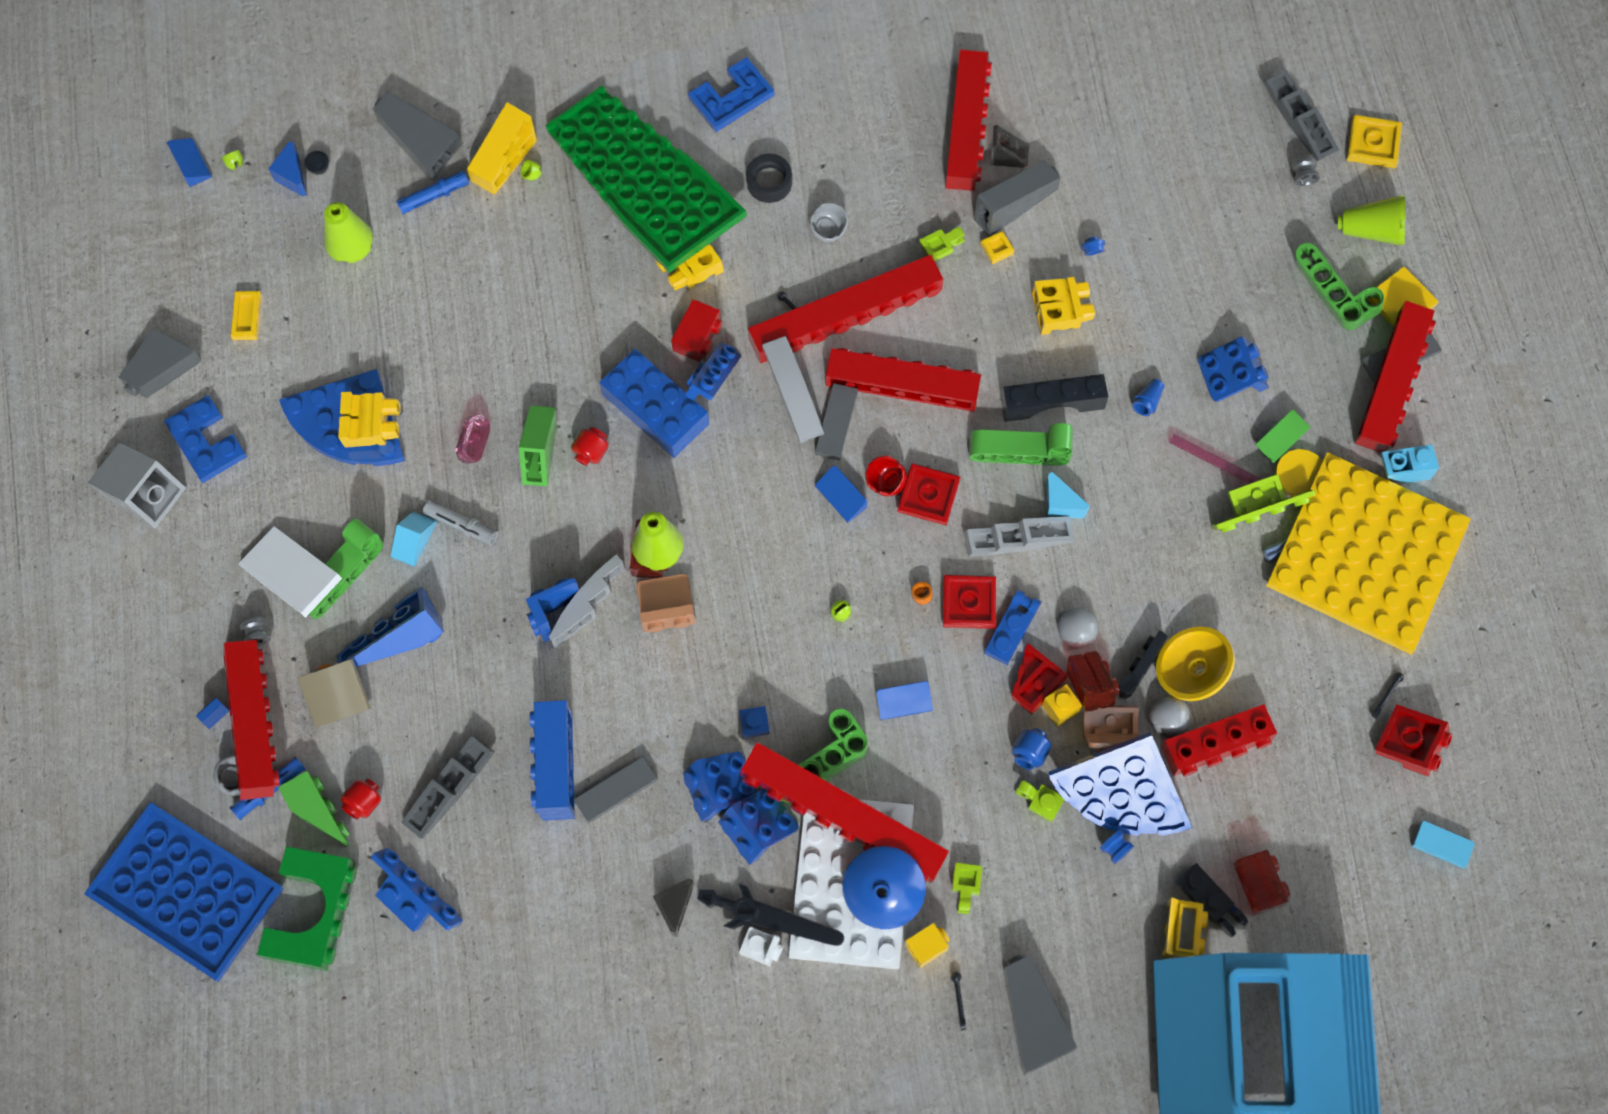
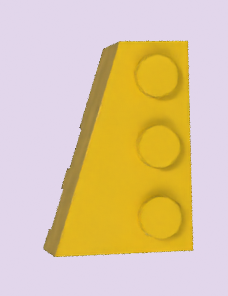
M508 102L505 104L475 157L468 165L467 170L471 182L493 195L498 192L537 142L530 115Z

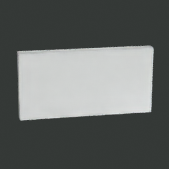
M275 526L238 563L243 570L304 617L342 579L335 571Z

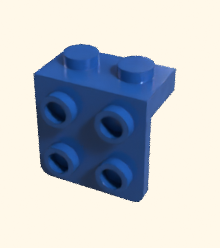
M1242 336L1199 357L1198 363L1212 400L1219 402L1249 387H1253L1259 392L1269 388L1267 383L1269 375L1264 365H1261L1258 357L1261 354L1255 343H1251Z
M575 578L561 579L553 587L546 590H536L530 594V597L526 598L530 610L526 615L535 636L541 635L544 642L550 640L549 635L551 634V629L545 615L570 603L579 590Z
M736 751L698 759L682 772L684 783L689 789L694 809L698 813L701 822L710 820L721 810L727 809L731 805L757 792L756 788L746 784L743 781L744 777L740 775V771L745 763L741 752Z
M764 788L731 805L718 821L724 833L729 836L740 855L745 858L749 865L756 862L770 846L796 833L799 829V825L782 802L769 797L766 794L768 790Z

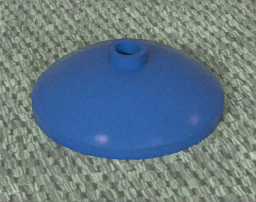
M876 846L859 853L849 864L843 878V896L850 912L865 925L877 929H894L911 921L920 911L926 895L925 877L919 864L905 851L891 846ZM880 887L885 888L887 895H879L877 889Z

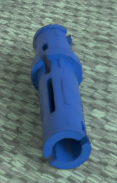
M461 170L444 179L441 177L438 179V182L398 199L396 202L404 215L443 196L448 197L451 192L470 184L464 171Z
M296 756L278 770L279 786L306 770ZM279 786L274 787V793L279 790ZM269 797L239 800L229 808L239 820H242L244 816L260 805L262 807L265 804L264 801Z

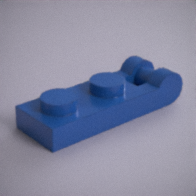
M1018 589L984 654L1008 666L1042 601L1036 598L1031 599L1025 596V592ZM1019 605L1028 609L1026 615L1017 611Z

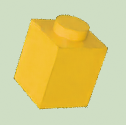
M1066 684L1047 696L1043 701L1042 708L1056 728L1077 716L1082 705Z
M932 923L907 939L905 946L918 967L921 968L948 951L949 946L947 942L950 940L942 927L937 929L935 924Z

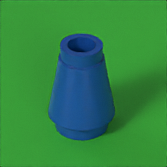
M1152 379L1133 398L1132 407L1135 412L1142 416H1149L1156 411L1165 387L1162 381Z

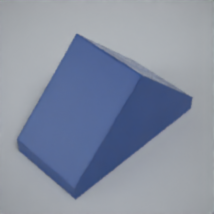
M288 142L268 170L275 182L300 196H306L299 154L294 143Z

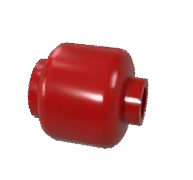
M591 426L589 429H581L571 445V450L575 454L574 459L584 466H588L589 463L599 464L609 448V443L606 440L607 435Z
M368 778L365 781L355 779L340 797L343 804L341 806L342 810L356 820L368 818L381 802V796L377 792L380 787Z

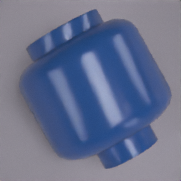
M1038 728L1021 731L1012 747L1014 761L1019 766L1028 770L1041 767L1051 750V743L1046 738L1047 734Z

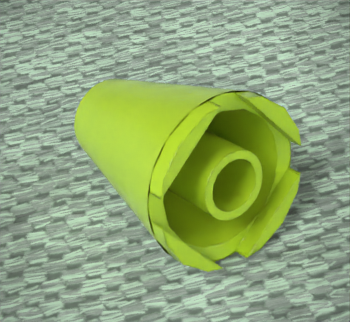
M1399 195L1343 209V215H1338V230H1343V235L1398 246L1404 245L1405 196Z
M341 202L329 204L324 210V247L328 255L338 262L347 261L348 263H355L362 260L371 250L373 234L370 227L345 204Z
M648 512L641 518L631 541L632 553L637 562L655 571L664 570L676 564L684 548L683 537L679 529L659 512Z

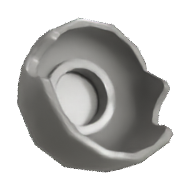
M836 203L821 204L813 212L809 220L811 233L816 239L824 243L837 241L843 236L848 227V215L844 208Z
M1074 608L1065 612L1060 617L1057 626L1060 639L1066 645L1076 648H1083L1095 642L1099 633L1096 617L1088 610Z
M1167 695L1156 699L1149 708V721L1157 733L1165 734L1172 738L1186 733L1190 727L1191 713L1183 700Z
M235 755L222 758L216 764L213 772V780L217 788L230 796L239 795Z

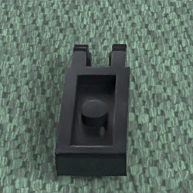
M1159 630L1155 637L1149 636L1142 648L1146 650L1142 658H1135L1129 668L1133 673L1124 675L1122 682L1119 684L1117 694L1121 698L1128 699L1134 694L1165 645L1168 638L1167 634Z
M1197 863L1176 880L1175 883L1193 902L1204 904L1203 911L1208 912V919L1213 924L1216 923L1229 937H1233L1236 934V930L1226 919L1221 917L1223 914L1228 912L1241 926H1245L1249 922L1241 910L1234 906L1235 903Z

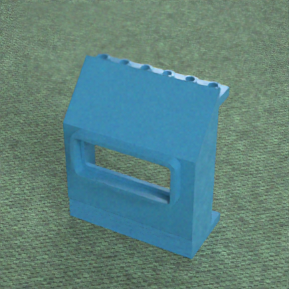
M1217 953L1153 961L1160 1114H1381L1368 954ZM1239 983H1276L1278 985L1284 1101L1245 1100Z

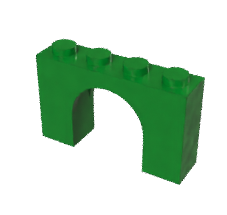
M286 847L279 874L285 879L320 886L325 895V911L321 920L313 928L305 932L290 933L264 928L257 956L265 960L328 971L329 965H332L335 960L336 949L334 944L336 937L339 938L342 933L343 921H341L343 910H347L349 906L350 894H348L350 883L353 884L356 879L357 868L350 858Z

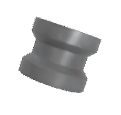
M1314 157L1299 158L1292 163V170L1296 173L1294 178L1296 185L1309 186L1319 181L1320 175L1315 169L1317 161Z
M253 617L240 624V630L245 634L244 641L257 640V646H261L271 640V635L265 628L267 622L264 617Z

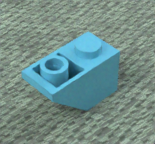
M1433 444L1381 453L1387 478L1403 483L1431 480L1439 469Z

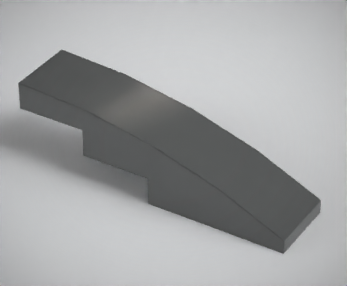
M1287 69L1263 82L1290 128L1316 161L1339 150L1317 107L1312 109L1302 88L1297 90Z
M471 735L458 755L452 757L439 776L430 781L401 823L420 839H423L461 797L495 751L479 738Z

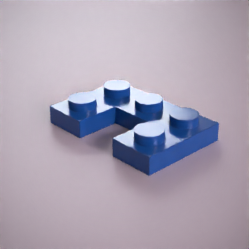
M747 57L727 69L728 75L738 86L734 91L721 98L707 81L688 93V99L715 133L775 96V90Z
M209 395L164 420L202 483L247 458V455L233 434L211 447L201 431L223 418Z

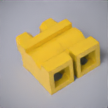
M708 244L675 269L676 272L667 278L674 291L685 286L691 290L696 286L695 284L702 283L713 274L717 276L723 273L722 260L712 246ZM655 259L656 264H657V266L659 267V269L661 270V272L664 273L665 271H667V270Z
M1075 277L1034 282L1031 294L1035 312H1037L1036 316L1041 335L1050 334L1052 330L1080 328L1082 322L1094 319V305L1092 303L1081 305L1080 299H1086L1090 296L1088 282H1076Z
M341 392L340 414L342 416L339 419L338 438L344 447L371 446L375 444L386 445V439L399 438V424L397 421L387 422L388 416L400 415V402L398 399L385 398L383 393L353 395L352 392Z

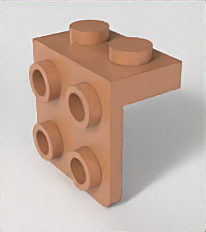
M687 575L667 576L643 580L637 583L643 632H659L668 628H684L696 624Z
M1083 705V738L1088 747L1093 748L1094 752L1105 750L1139 736L1137 705Z

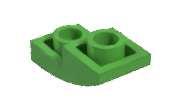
M1292 409L1256 446L1274 463L1311 427Z

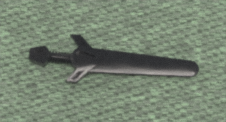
M738 884L743 897L736 901L717 895L715 890H700L697 897L698 901L708 908L717 906L729 911L732 910L736 917L724 925V927L732 930L750 923L832 946H840L844 942V935L839 930L754 900L749 888L745 885Z

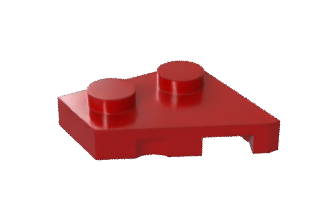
M1028 643L1025 646V654L1019 667L1018 678L1014 684L1011 696L1017 704L1033 715L1043 704L1044 699L1067 679V673Z

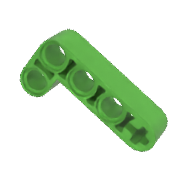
M1304 243L1297 248V268L1344 329H1357L1382 311L1384 294L1379 288L1369 287L1353 296L1314 244ZM1304 255H1305L1306 257H1308V258L1312 256V265H1313L1312 268H1311V262H1310L1307 258H1304V259H1303V256H1304ZM1319 273H1324L1328 278L1324 281H1319L1315 276ZM1334 292H1338L1343 297L1339 300H1333L1329 296ZM1369 298H1376L1379 303L1371 306L1365 301ZM1347 312H1354L1357 314V317L1349 320L1344 315Z
M1056 423L1049 427L1048 433L974 430L970 433L969 458L972 461L989 463L1066 465L1070 462L1072 455L1073 427L1066 423Z
M357 518L348 523L343 531L342 536L346 542L325 563L342 579L309 613L315 620L322 617L379 555L383 548V542L379 535Z
M836 709L829 716V731L835 741L799 764L800 767L806 770H815L818 773V777L825 781H828L861 760L867 753L868 739L851 713L845 709ZM837 719H844L848 725L845 728L839 729L833 723ZM857 740L862 743L863 747L860 750H852L848 744L851 741ZM830 755H836L840 758V762L836 765H830L826 762V758ZM784 799L781 800L785 804H791Z

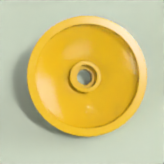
M1191 627L1178 632L1165 643L1158 655L1156 674L1159 683L1169 695L1184 701H1197L1212 696L1227 683L1233 672L1235 656L1232 645L1221 632L1209 627ZM1201 669H1204L1202 673L1198 674Z

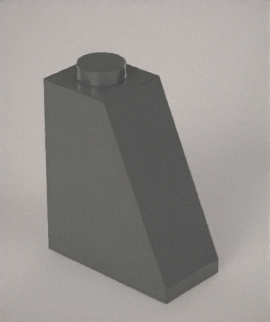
M152 328L118 378L125 385L123 387L125 391L133 396L140 394L148 398L198 365L201 359L194 349Z

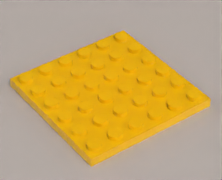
M1327 452L1310 487V490H1314L1316 495L1309 497L1310 502L1302 505L1266 587L1412 655L1471 518Z

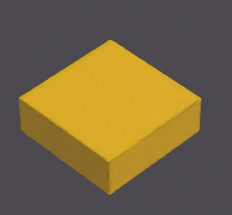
M1003 231L981 240L980 245L991 264L1014 254V249Z

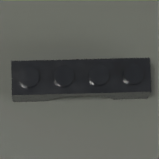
M1104 374L1003 386L1001 394L1005 422L1030 419L1041 411L1057 407H1070L1077 409L1079 412L1103 410L1108 401Z

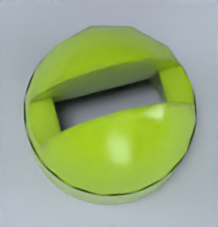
M239 150L221 157L225 166L230 170H236L235 163L239 168L243 165V157Z
M524 161L521 167L522 178L530 181L539 179L542 175L541 166L535 161Z
M842 599L834 601L830 607L831 617L838 622L848 620L851 615L850 604ZM842 605H845V607L842 608V609L836 614L835 610L838 609L839 607H841Z

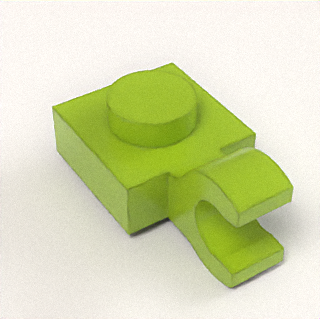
M957 227L947 234H944L942 229L920 239V245L927 256L932 255L936 262L953 253L952 246H958L965 242L963 238L965 234L961 227Z
M1022 780L1015 791L1017 795L1031 802L1028 810L1049 822L1053 821L1064 802L1060 794L1043 784L1039 790H1036L1031 784Z
M955 862L952 892L960 893L958 913L969 915L971 894H980L983 866Z

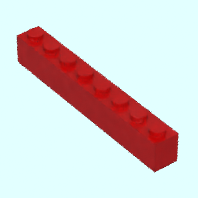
M928 255L748 328V339L761 364L767 361L762 349V345L786 336L792 352H798L803 346L811 343H820L830 335L845 333L850 327L858 324L865 325L877 316H887L897 308L912 306L918 300L925 297H934L942 291L944 279L932 255Z
M758 742L740 771V775L744 777L743 781L754 788H757L758 785L768 790L766 794L772 799L779 802L784 799L792 804L790 808L801 815L808 813L815 817L814 822L826 829H829L831 826L840 831L838 835L846 841L853 843L856 840L863 844V850L876 846H891L905 851L921 867L925 882L932 883L949 853V850Z

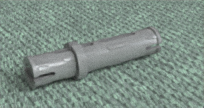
M432 499L428 500L424 506V515H428L463 532L467 538L471 539L473 537L488 546H493L497 540L498 531L480 524L479 520L475 518L469 519L454 510L434 502Z

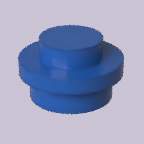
M1099 236L1085 239V243L1081 245V250L1084 251L1085 256H1091L1104 252V245L1106 243L1105 240H1100Z

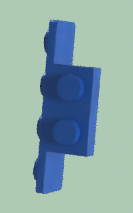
M720 342L707 362L701 361L689 378L686 385L690 388L685 396L694 401L698 394L708 400H712L742 355L734 347Z
M388 848L373 853L371 859L389 875L375 896L412 932L419 930L429 915L446 930L461 924L463 919L457 914V911L452 906L447 905L433 888L427 886L419 878L416 871L408 868L400 860L397 853Z

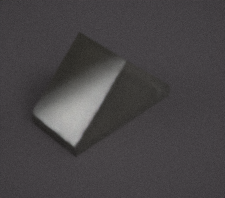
M999 125L994 126L990 166L1027 167L1029 145Z
M689 878L653 896L671 935L675 937L678 936L695 886L694 881Z

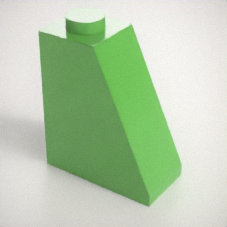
M530 405L519 444L523 485L548 486L557 428L555 407Z

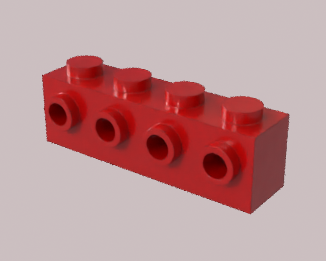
M1265 704L1167 739L1161 748L1173 776L1182 774L1183 777L1196 773L1198 771L1197 768L1207 764V767L1210 768L1222 763V758L1232 756L1233 759L1241 757L1248 753L1247 749L1255 746L1258 750L1272 744L1271 740L1278 733Z

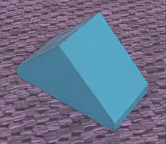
M1051 472L1046 481L1047 517L1069 516L1070 518H1084L1090 506Z
M414 511L397 524L391 558L415 567L437 521Z

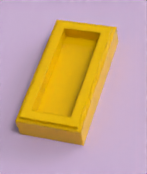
M235 291L230 335L232 340H258L262 296L260 291Z

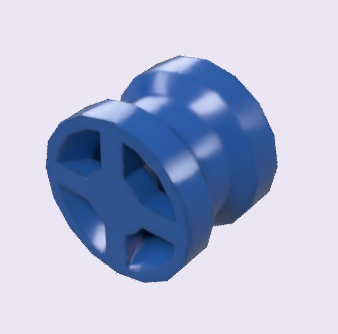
M1118 830L1101 845L1100 849L1111 856V862L1115 865L1135 846L1131 842H1126L1123 838V833Z

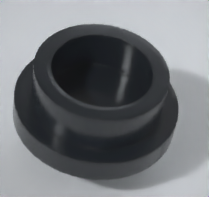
M313 151L306 156L304 164L309 172L320 175L327 171L329 158L322 151Z

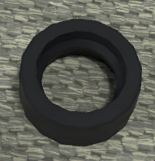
M769 153L762 154L750 162L746 171V182L752 197L760 202L773 203L784 199L789 194L793 180L791 166L786 159ZM772 168L782 172L784 180L781 185L768 189L756 184L755 176L763 169Z

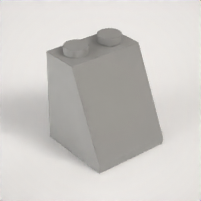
M120 442L88 481V484L103 497L154 529L186 490V487L159 462Z

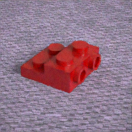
M1396 704L1375 752L1377 755L1402 763L1405 769L1429 777L1431 771H1438L1442 761V756H1439L1442 747L1446 749L1449 747L1453 734L1450 733L1447 721Z

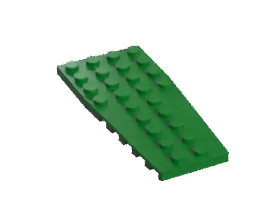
M600 86L546 124L548 134L620 223L669 273L747 217L746 210L697 162L680 148L676 149L673 147L671 141L664 135L660 136L657 134L653 126L648 122L645 124L638 118L636 112L632 109L629 111L624 107L619 98L616 96L612 97L606 92L604 86Z

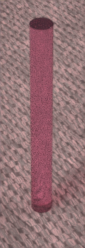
M1175 434L1169 442L1247 483L1262 479Z

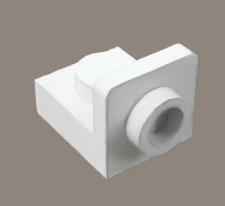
M749 927L739 954L770 966L772 960L778 961L783 946L779 944V936H772Z

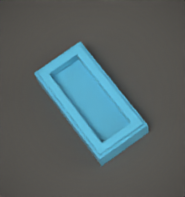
M1423 820L1419 825L1412 847L1464 869L1467 867L1475 842Z

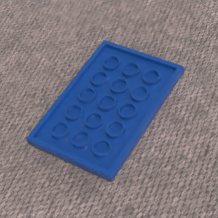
M150 802L84 895L204 974L220 982L284 888Z

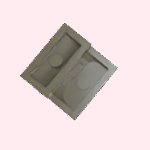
M353 658L297 678L316 728L371 708Z

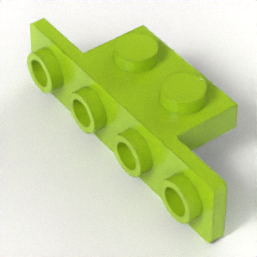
M1278 474L1227 491L1235 516L1212 524L1213 530L1221 529V532L1224 533L1237 528L1236 523L1245 520L1246 524L1258 521L1261 519L1260 515L1266 512H1270V515L1285 511L1284 506L1294 503L1296 507L1310 502L1309 497L1316 495L1315 491L1307 490L1286 498Z

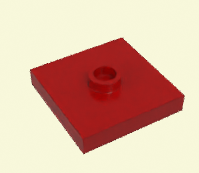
M911 463L897 513L947 526L961 476Z
M944 575L943 627L995 629L996 576Z

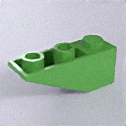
M305 771L278 787L289 809L297 817L344 846L350 845L346 838L350 835L343 821L337 822L334 816L337 813V809L330 798L325 800L321 792L325 790V787L318 776L313 777L308 771Z

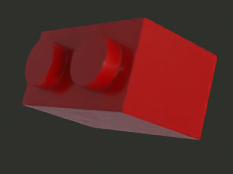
M692 299L671 339L672 350L700 362L703 355L707 356L712 347L711 340L714 334L718 335L722 328L723 321L721 320L720 310Z

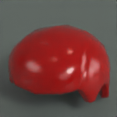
M890 456L876 457L867 466L865 472L866 484L881 496H895L905 486L907 480L905 467L898 460Z

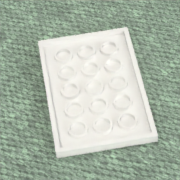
M860 800L912 829L914 805ZM806 813L803 818L793 914L841 931L844 935V942L840 946H832L791 935L789 958L899 970L903 926L894 929H877L867 926L850 912L844 900L842 887L844 874L851 861L864 851L862 849L864 845L856 840L853 843L846 841L838 835L840 831L831 826L829 829L818 825L814 822L815 817ZM880 887L877 889L879 895H887L885 888Z

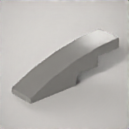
M786 336L763 344V352L770 365L772 376L781 394L782 403L799 442L802 443L824 435L811 396Z
M1069 516L1022 519L1019 523L994 524L991 528L967 529L963 533L968 557L1022 552L1075 541Z
M617 554L589 578L564 609L549 635L550 642L554 648H557L597 617L593 607L611 594L608 583L625 571L623 561Z

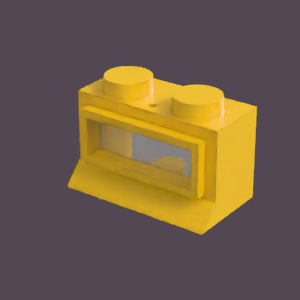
M1172 897L1167 902L1166 908L1169 909V916L1165 924L1166 945L1162 951V958L1173 959L1204 955L1205 939L1200 938L1201 928H1206L1208 912L1203 911L1204 904L1177 900Z

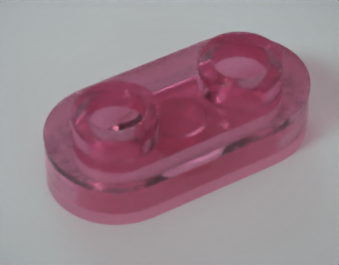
M480 414L472 415L464 421L456 446V455L462 463H476L482 458L490 433V424L485 416Z

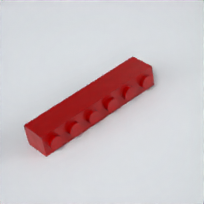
M962 49L959 51L946 189L975 191L976 182H981L982 167L977 166L978 160L983 161L984 146L979 145L980 139L985 140L986 125L982 124V118H987L988 104L984 103V97H989L990 83L986 82V76L991 77L992 62H988V52Z
M1407 300L1399 309L1354 444L1379 453L1395 446L1399 433L1395 432L1397 425L1402 424L1406 415V410H1403L1405 401L1409 402L1414 390L1410 385L1412 379L1416 380L1421 369L1418 361L1420 357H1424L1429 343L1425 342L1427 334L1431 335L1436 323L1435 320H1432L1435 310Z
M831 348L826 371V386L833 387L834 383L857 388L858 392L975 412L982 374L969 369L962 371L954 370L946 365H926L922 361H902L894 356L885 358L870 352L856 353L847 348Z
M257 640L224 642L223 659L240 800L273 797L274 787L279 786L278 770H273L272 762H276L275 746H270L269 737H273L272 721L266 720V713H270L269 697H264L263 689H267L266 673H261L260 665H264L263 649H258Z

